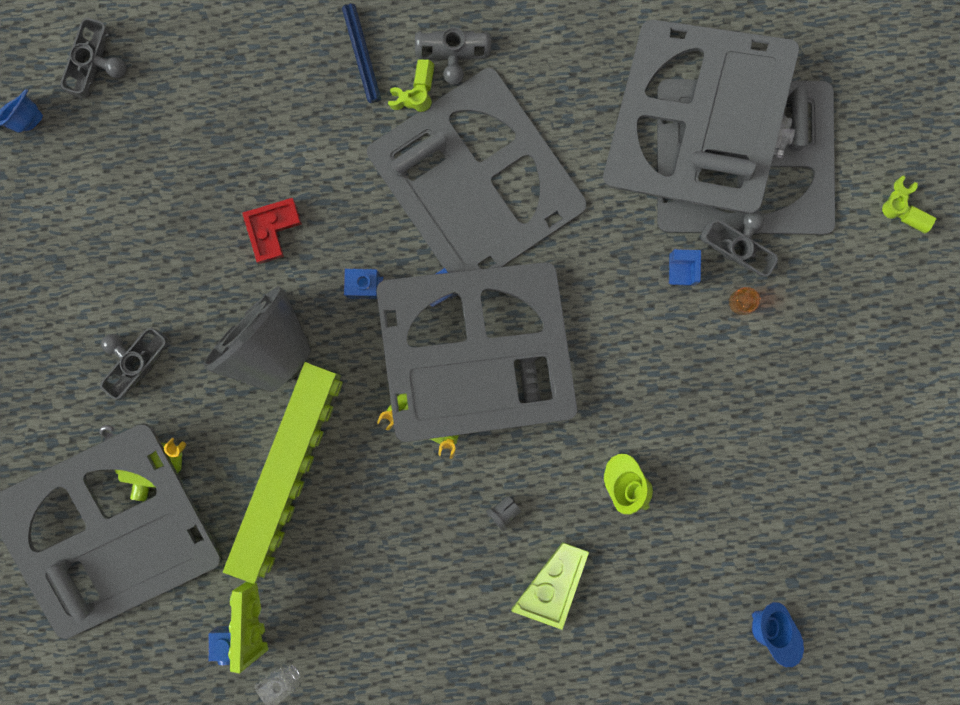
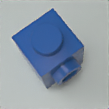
M345 269L344 296L351 299H377V286L384 280V277H379L380 273L377 269Z
M217 626L209 632V661H218V665H230L228 653L231 646V633L229 632V626Z

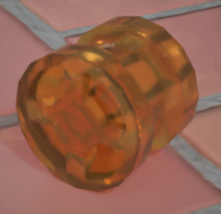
M751 287L740 288L734 291L729 298L730 309L738 315L751 313L760 304L758 292Z

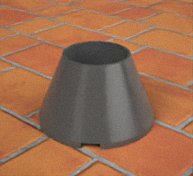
M280 286L275 287L259 299L244 313L246 316L225 333L205 359L203 364L206 370L273 392L284 385L300 369L310 355L311 347L285 290Z

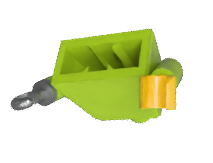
M104 425L100 428V434L106 438L105 440L114 437L113 433L105 431H114L113 426ZM171 438L168 443L161 444L178 474L182 469V451L185 449L186 443L182 441L179 445H175L174 438ZM156 451L149 455L156 469L164 466ZM115 470L120 482L133 484L130 496L132 500L145 501L148 497L149 487L156 488L149 480L138 474Z

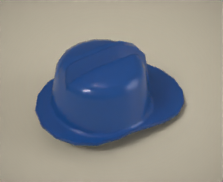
M25 89L17 98L0 109V126L21 133L33 129L42 120L43 115L38 110L37 105L26 95L28 89Z
M772 602L765 609L753 612L752 632L755 639L769 649L778 664L784 667H794L799 664L804 653L803 639L786 607L779 602Z

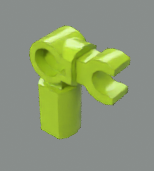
M417 61L413 83L414 88L412 90L403 92L400 88L396 87L390 89L393 96L399 97L396 101H388L391 109L400 110L406 106L408 109L425 112L430 108L432 100L428 95V91L431 90L435 67L432 61Z
M901 176L896 180L894 184L895 191L891 193L889 199L883 204L882 211L887 218L894 219L899 217L901 222L925 234L933 227L936 217L913 205L908 206L909 195L917 189L918 183L914 182L910 185L909 189L905 188L903 185L905 176Z

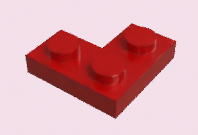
M293 198L242 213L258 264L284 257L277 232L302 225Z

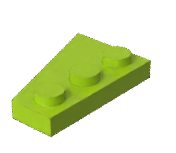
M562 542L511 608V611L563 630L589 552Z

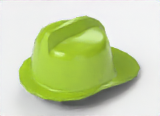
M618 454L612 457L606 465L604 483L616 509L625 515H631L641 509H649V503L653 495L652 484L644 476L636 460L627 454Z

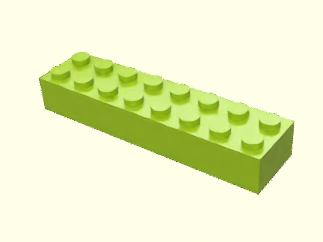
M304 362L223 573L255 584L261 577L265 578L266 574L270 573L275 561L272 553L275 552L277 547H280L285 536V532L281 531L282 527L291 520L295 507L291 506L292 501L300 496L305 482L301 481L303 473L309 472L314 461V456H311L313 448L320 445L324 432L320 429L323 422L329 421L334 407L330 406L333 396L338 397L343 386V382L340 381L341 375Z

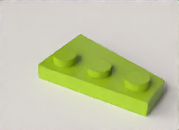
M247 581L234 589L230 597L231 621L229 632L231 633V646L228 657L230 659V672L239 674L268 651V644L262 642L261 636L265 632L264 623H259L258 619L261 612L257 583L252 584Z

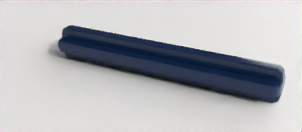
M353 3L346 4L342 7L366 98L369 103H375L381 100L357 9Z

